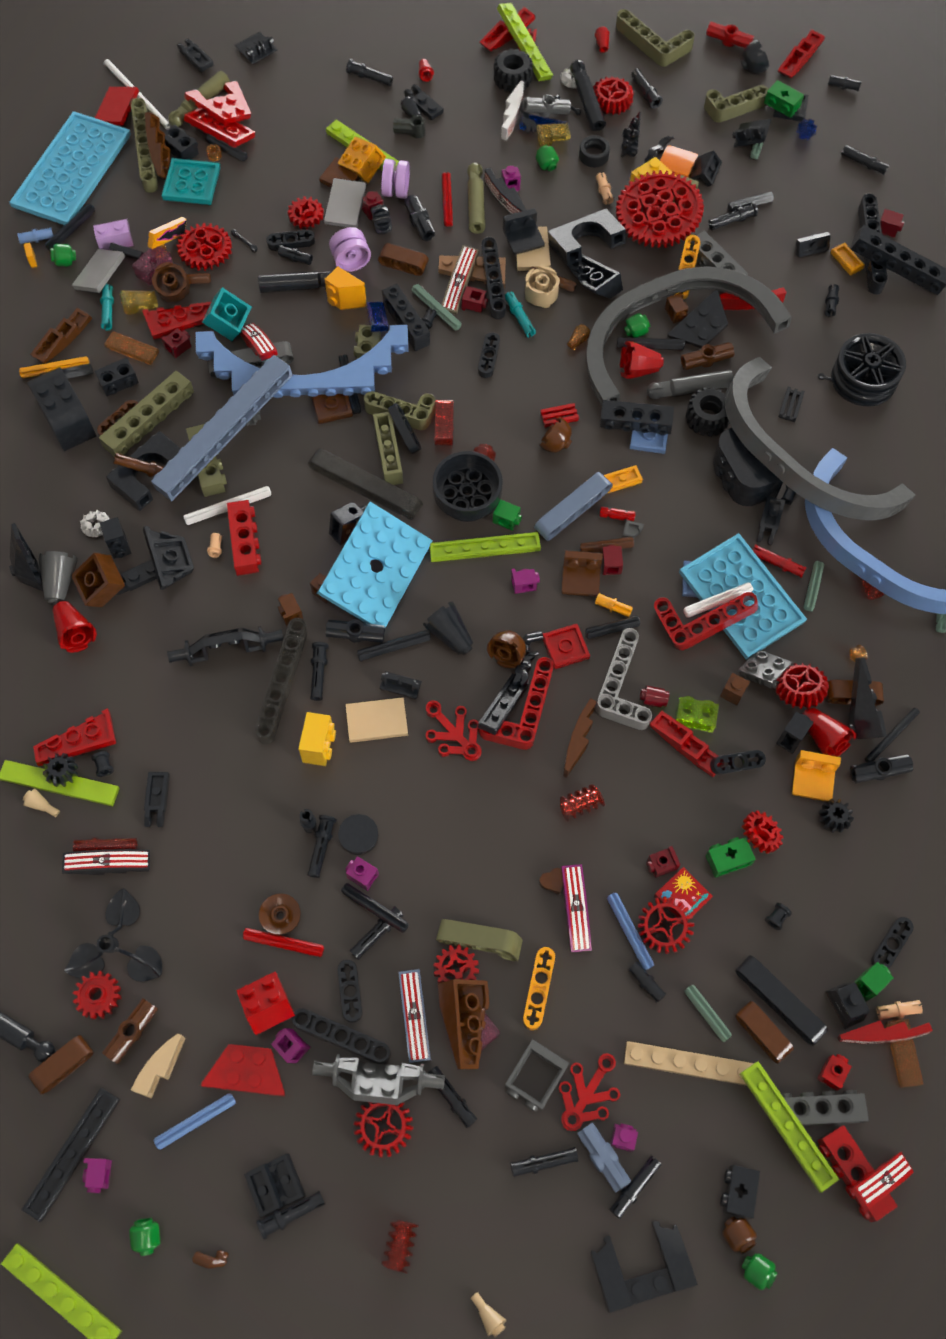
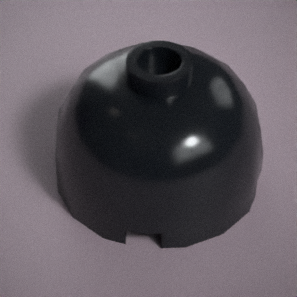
M757 39L748 44L742 54V67L744 70L748 69L752 74L763 73L770 67L765 51H762V45Z

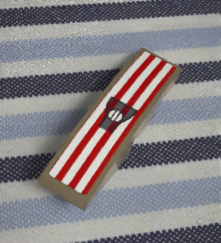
M465 245L461 249L442 302V306L450 313L456 315L458 313L462 297L479 255V249Z

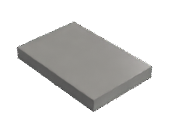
M334 178L324 223L357 228L366 183Z
M98 249L72 284L75 290L100 293L125 258L124 253L121 251Z

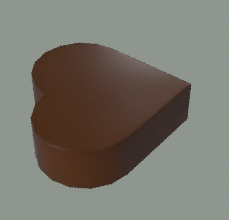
M554 868L550 873H543L539 881L540 886L560 894L563 886L562 869Z

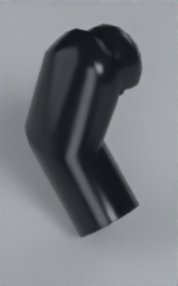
M541 631L527 633L523 637L526 644V653L531 649L529 645L532 642L543 640V633Z

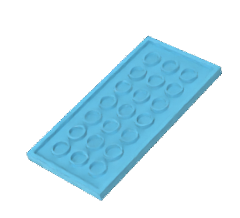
M73 111L9 202L11 207L66 225L79 213L131 136L130 130Z

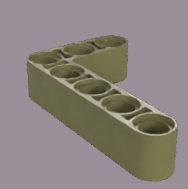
M621 9L617 13L616 29L660 66H668L689 53L693 48L695 33L691 30H684L665 42L629 10Z

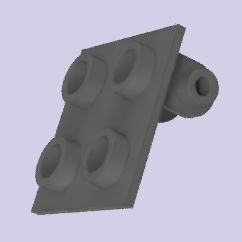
M761 650L751 656L738 671L742 672L741 675L745 679L755 683L759 682L760 685L764 684V686L770 689H776L779 681L776 680L792 662Z

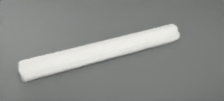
M265 486L185 514L184 520L187 525L227 512V503L249 500V503L264 499L271 496L270 488Z

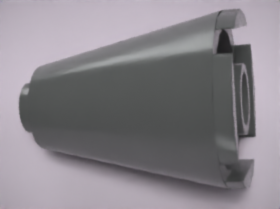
M46 551L45 555L42 552L39 553L44 599L48 601V604L56 605L58 602L65 600L72 580L71 575L74 573L78 561L75 555H73V558H70L68 553Z

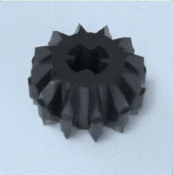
M379 204L372 207L371 214L376 232L378 234L390 232L392 230V223L387 206Z
M55 753L54 759L48 757L49 763L43 764V767L46 769L43 771V775L47 777L46 781L49 784L53 783L55 787H58L60 784L66 787L67 781L73 783L72 777L78 776V773L75 771L78 769L77 763H74L75 759L71 756L68 757L66 753H63L61 757Z
M833 798L828 803H823L822 809L818 813L822 816L819 822H825L824 829L830 827L831 833H834L836 829L839 833H842L844 828L849 829L854 817L851 816L853 810L847 809L848 803L843 805L841 799L835 802Z

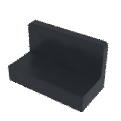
M714 150L697 158L689 176L693 180L701 178L707 187L713 185L722 164L721 159Z

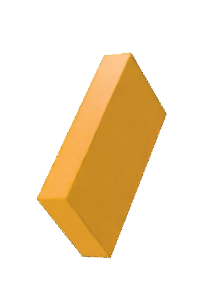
M846 243L831 250V255L850 276L864 269V263L850 250Z

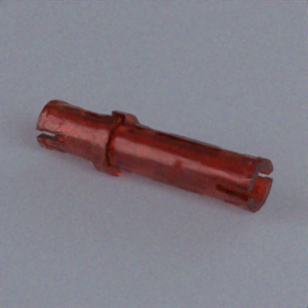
M92 838V840L73 841V852L137 850V838Z

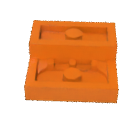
M668 145L660 161L672 172H675V175L680 173L683 176L689 177L693 165L697 161L698 154Z

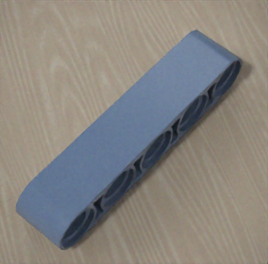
M597 472L540 518L534 528L547 541L551 540L611 490L613 484L601 472Z

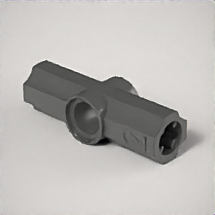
M548 94L542 98L526 97L522 102L523 112L539 113L542 117H549L551 114L567 115L571 111L570 100L555 99Z

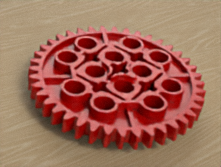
M661 170L658 174L653 171L652 175L646 172V177L640 174V179L635 177L634 182L629 181V186L625 185L624 190H621L616 206V218L626 229L628 238L633 236V242L638 239L639 245L644 242L645 247L650 243L651 248L655 244L660 248L661 244H663L666 248L667 243L673 246L674 241L680 244V239L685 241L686 236H690L691 232L695 233V229L699 227L703 217L704 205L702 194H699L696 184L691 185L692 180L686 182V176L681 179L680 173L675 176V172L669 175L668 170H666L665 174H662Z

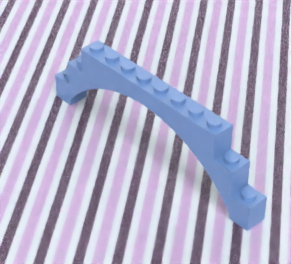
M390 325V330L376 346L345 366L317 374L293 375L273 397L281 398L289 395L291 397H300L301 395L315 397L319 394L334 396L336 394L353 395V393L365 395L370 391L375 392L374 373L387 374L392 372L391 352L396 354L409 352L407 325ZM214 331L196 332V353L198 358L202 360L214 358V373L216 377L222 380L232 378V392L235 395L240 390V387L246 384L260 368L243 361L227 350L216 339Z

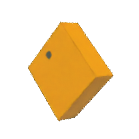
M24 244L26 258L30 267H38L31 244Z

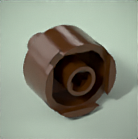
M165 262L156 267L152 276V283L162 299L167 302H178L189 294L190 282L181 266Z

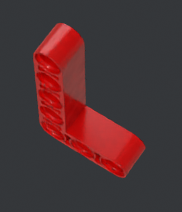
M752 592L743 593L686 625L682 624L667 598H658L654 603V609L676 649L686 650L754 614L758 610L757 596ZM748 600L754 601V604L751 606L744 605ZM661 606H668L667 610L659 611ZM732 609L737 611L734 615L727 614ZM715 618L720 620L717 624L710 623ZM671 621L677 622L673 627L668 626V623ZM698 627L703 629L701 633H693L694 629ZM679 637H686L684 642H676Z
M542 657L536 663L520 725L505 721L496 735L479 729V735L482 739L522 750H528L533 746L553 672V662L550 658ZM547 667L549 670L543 671L540 668ZM542 684L544 687L538 688L535 685ZM537 701L540 704L535 706L532 705L530 702ZM532 718L535 722L528 723L526 719ZM509 731L511 735L504 736L502 732ZM528 736L530 740L524 741L521 737Z

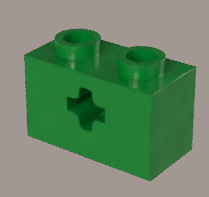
M777 80L767 91L764 104L791 118L801 107L804 94Z
M735 837L730 839L728 844L722 846L720 843L709 847L705 855L715 878L751 866L756 860L746 837L742 839Z
M876 962L865 970L855 983L865 1002L877 996L894 977L885 965Z

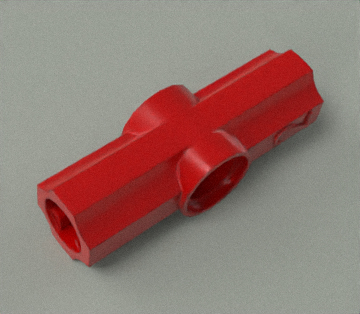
M711 21L706 32L707 36L721 40L722 44L727 47L736 45L746 48L754 40L753 35L738 31V27L732 24L723 26Z

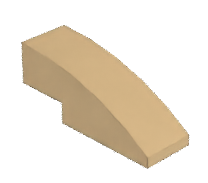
M176 1034L161 1046L145 1064L131 1091L152 1098L160 1077L169 1080L186 1038L181 1034Z

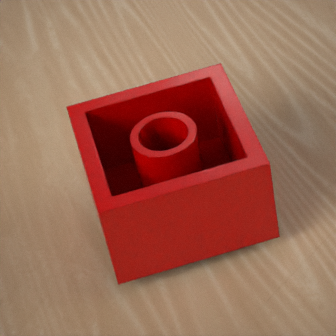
M276 971L236 990L246 1019L255 1035L295 1016Z

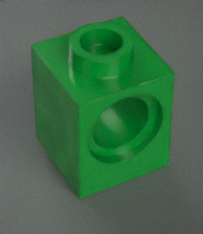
M500 500L493 513V523L513 531L515 525L518 526L521 522V507Z

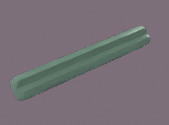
M419 284L413 285L411 290L429 308H432V310H436L437 315L455 331L460 329L462 323Z

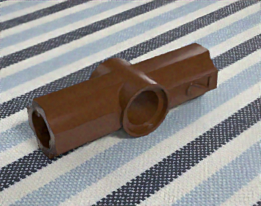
M729 342L716 346L704 345L701 350L681 355L682 368L689 370L699 366L711 367L714 362L734 357V347Z
M142 998L128 1019L120 1024L118 1032L102 1054L116 1064H119L134 1042L141 1038L142 1031L159 1009ZM130 1026H134V1034L127 1036V1029Z

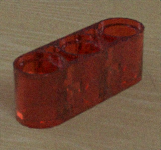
M436 400L435 445L453 446L454 400Z

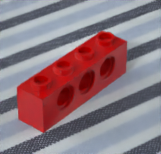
M249 500L227 503L236 574L238 576L258 573V565H262L260 554H257L256 551L260 547L258 538H255L254 533H258L256 522H253L252 517H256L254 506H250Z
M844 1125L835 1128L817 1140L820 1145L818 1146L820 1152L825 1158H829L833 1164L832 1170L839 1179L842 1178L846 1184V1192L852 1199L857 1201L860 1206L858 1209L866 1220L869 1219L870 1222H877L898 1207L890 1193L867 1210H864L851 1189L866 1175L872 1173L874 1169ZM839 1148L846 1152L845 1160H841L838 1157L837 1151ZM853 1168L859 1172V1179L857 1181L851 1176Z

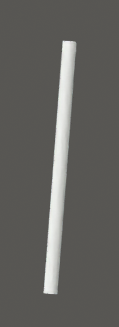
M108 59L104 61L108 69L126 87H134ZM139 92L136 98L144 99L149 112L158 116L160 123L168 129L170 123Z

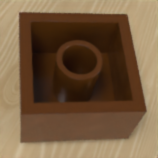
M93 553L71 575L85 606L102 608L125 586L111 555Z

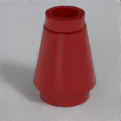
M599 27L594 35L600 52H607L609 49L610 32L606 27Z
M421 59L419 61V78L427 82L433 78L434 71L426 59Z

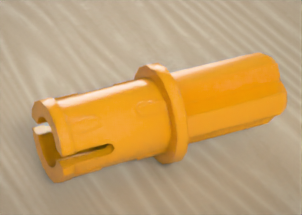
M601 593L598 594L595 601L596 605L627 617L631 615L633 610L632 607L618 602L617 598L613 599Z

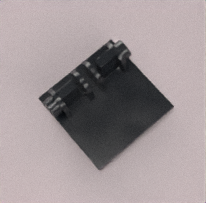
M261 32L235 45L252 64L278 50L272 44L274 43L273 38L265 37Z
M641 112L632 118L630 125L622 133V157L625 154L635 157L638 153Z
M771 118L741 123L739 130L733 132V138H736L734 147L765 142Z

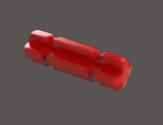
M601 507L599 515L604 518L608 516L611 519L634 521L636 513L634 511L625 512L626 510Z

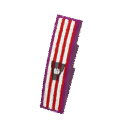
M582 864L561 866L570 951H591L590 925Z

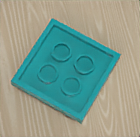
M172 158L162 192L163 200L211 205L221 168L220 163Z

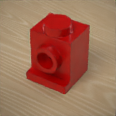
M832 1054L827 1058L817 1080L835 1091L842 1089L843 1083L852 1066L847 1064L849 1060L840 1054H836V1056ZM835 1066L841 1070L840 1074L834 1071Z

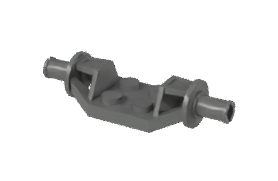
M338 1054L334 1063L314 1061L312 1071L314 1076L332 1077L333 1086H338L352 1100L398 1105L415 1095L421 1096L424 1087L444 1090L445 1075L426 1073L424 1071V1064L420 1066L402 1063V1066L362 1062L359 1061V1058H341V1055ZM341 1072L352 1074V1083L342 1078ZM404 1080H417L416 1085L403 1089Z

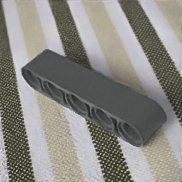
M287 341L273 343L278 353L276 356L285 363L291 364L294 361L290 343ZM251 348L231 352L243 361L258 368H261L266 361H261ZM214 358L207 360L210 376L218 379L214 373Z

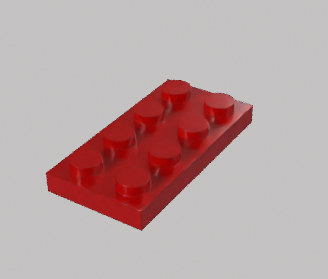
M204 108L195 109L184 115V121L191 124V126L203 130L204 133L222 140L231 147H238L255 138V131L238 122L224 125L210 116Z

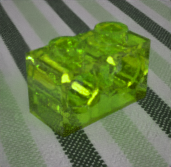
M689 696L680 697L675 720L687 728L713 733L716 727L719 704H715L710 700H695ZM683 709H689L691 713L687 714ZM706 712L711 717H705L702 713Z

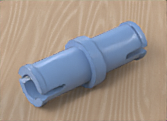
M51 227L17 233L20 244L34 241L38 243L39 240L53 237Z

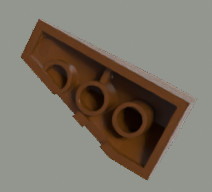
M452 979L438 984L440 1009L458 1070L478 1069L482 1049L481 1034L482 1029H485L486 1025L484 1021L485 1011L489 1008L488 981Z

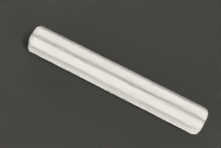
M747 582L685 607L683 610L684 614L689 618L725 604L743 593L752 592L753 587L751 583Z

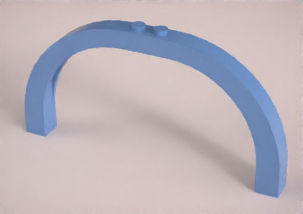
M832 448L818 463L813 475L829 484L830 480L841 470L847 457ZM805 499V509L811 528L821 544L836 560L879 591L900 603L927 612L946 614L945 589L925 586L897 573L854 543L837 524L832 512Z

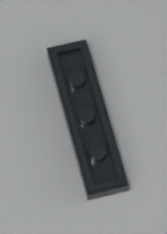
M512 673L479 721L478 728L496 735L529 686L530 680L523 687H521V681L514 685L513 680L516 675Z

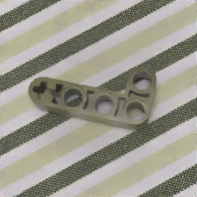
M759 85L725 98L718 90L710 89L706 93L704 109L713 121L724 122L764 107L766 105L764 101L769 88Z
M374 391L367 392L364 395L365 411L368 414L389 412L388 407L398 403L403 412L407 413L405 416L411 427L417 430L427 429L436 411L435 397L429 393L423 394L417 405Z
M448 919L441 920L436 941L442 944L460 945L463 948L468 947L469 949L496 953L501 958L510 961L519 960L523 939L517 933L510 930Z

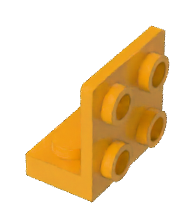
M354 137L338 161V164L356 172L365 183H369L386 156L377 145Z
M801 750L795 760L792 795L826 802L832 799L835 771L840 766L841 758Z

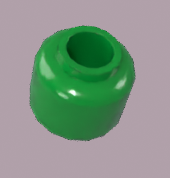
M547 145L540 147L535 156L538 165L544 171L554 170L559 162L555 149Z
M54 244L53 248H50L51 262H54L56 266L69 267L72 265L73 260H76V252L72 250L69 244Z
M637 313L626 319L624 330L627 336L631 335L632 338H639L648 333L650 323L645 314Z
M152 1218L139 1219L129 1229L131 1250L139 1252L140 1256L154 1253L153 1249L160 1245L159 1224L153 1221Z
M760 1253L754 1254L753 1257L748 1255L742 1265V1268L745 1270L744 1279L759 1290L770 1289L778 1275V1272L775 1271L776 1265Z

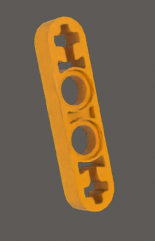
M690 235L686 238L679 270L695 267L700 247L698 236ZM691 241H695L693 251H689ZM692 256L694 260L691 263H686L684 258ZM690 290L683 292V299L688 297Z
M548 947L538 950L523 1016V1024L529 1030L538 1029L543 1020L555 961V953ZM544 952H547L548 957L551 958L546 963V968H550V970L537 968V965L542 966L543 958L540 955H544ZM539 972H543L547 976V981L543 984L538 983L535 979L536 974ZM534 993L542 995L543 1002L537 1005L531 1001V996ZM533 1009H541V1012L536 1011L535 1019L539 1020V1022L530 1025L527 1017H531Z

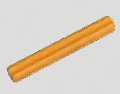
M85 356L23 367L19 369L21 378L39 376L41 373L49 372L59 367L64 369L90 362L88 357Z

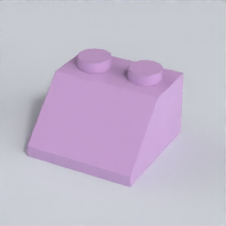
M128 219L93 226L99 249L110 250V243L125 247L133 246Z

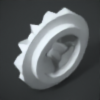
M565 69L561 74L562 83L567 87L576 88L575 79H571L573 74L570 69Z
M99 510L96 512L89 511V514L83 515V519L80 521V528L89 537L102 536L103 533L99 522L109 520V517L105 512H100ZM97 519L98 523H96L93 528L91 522H94Z

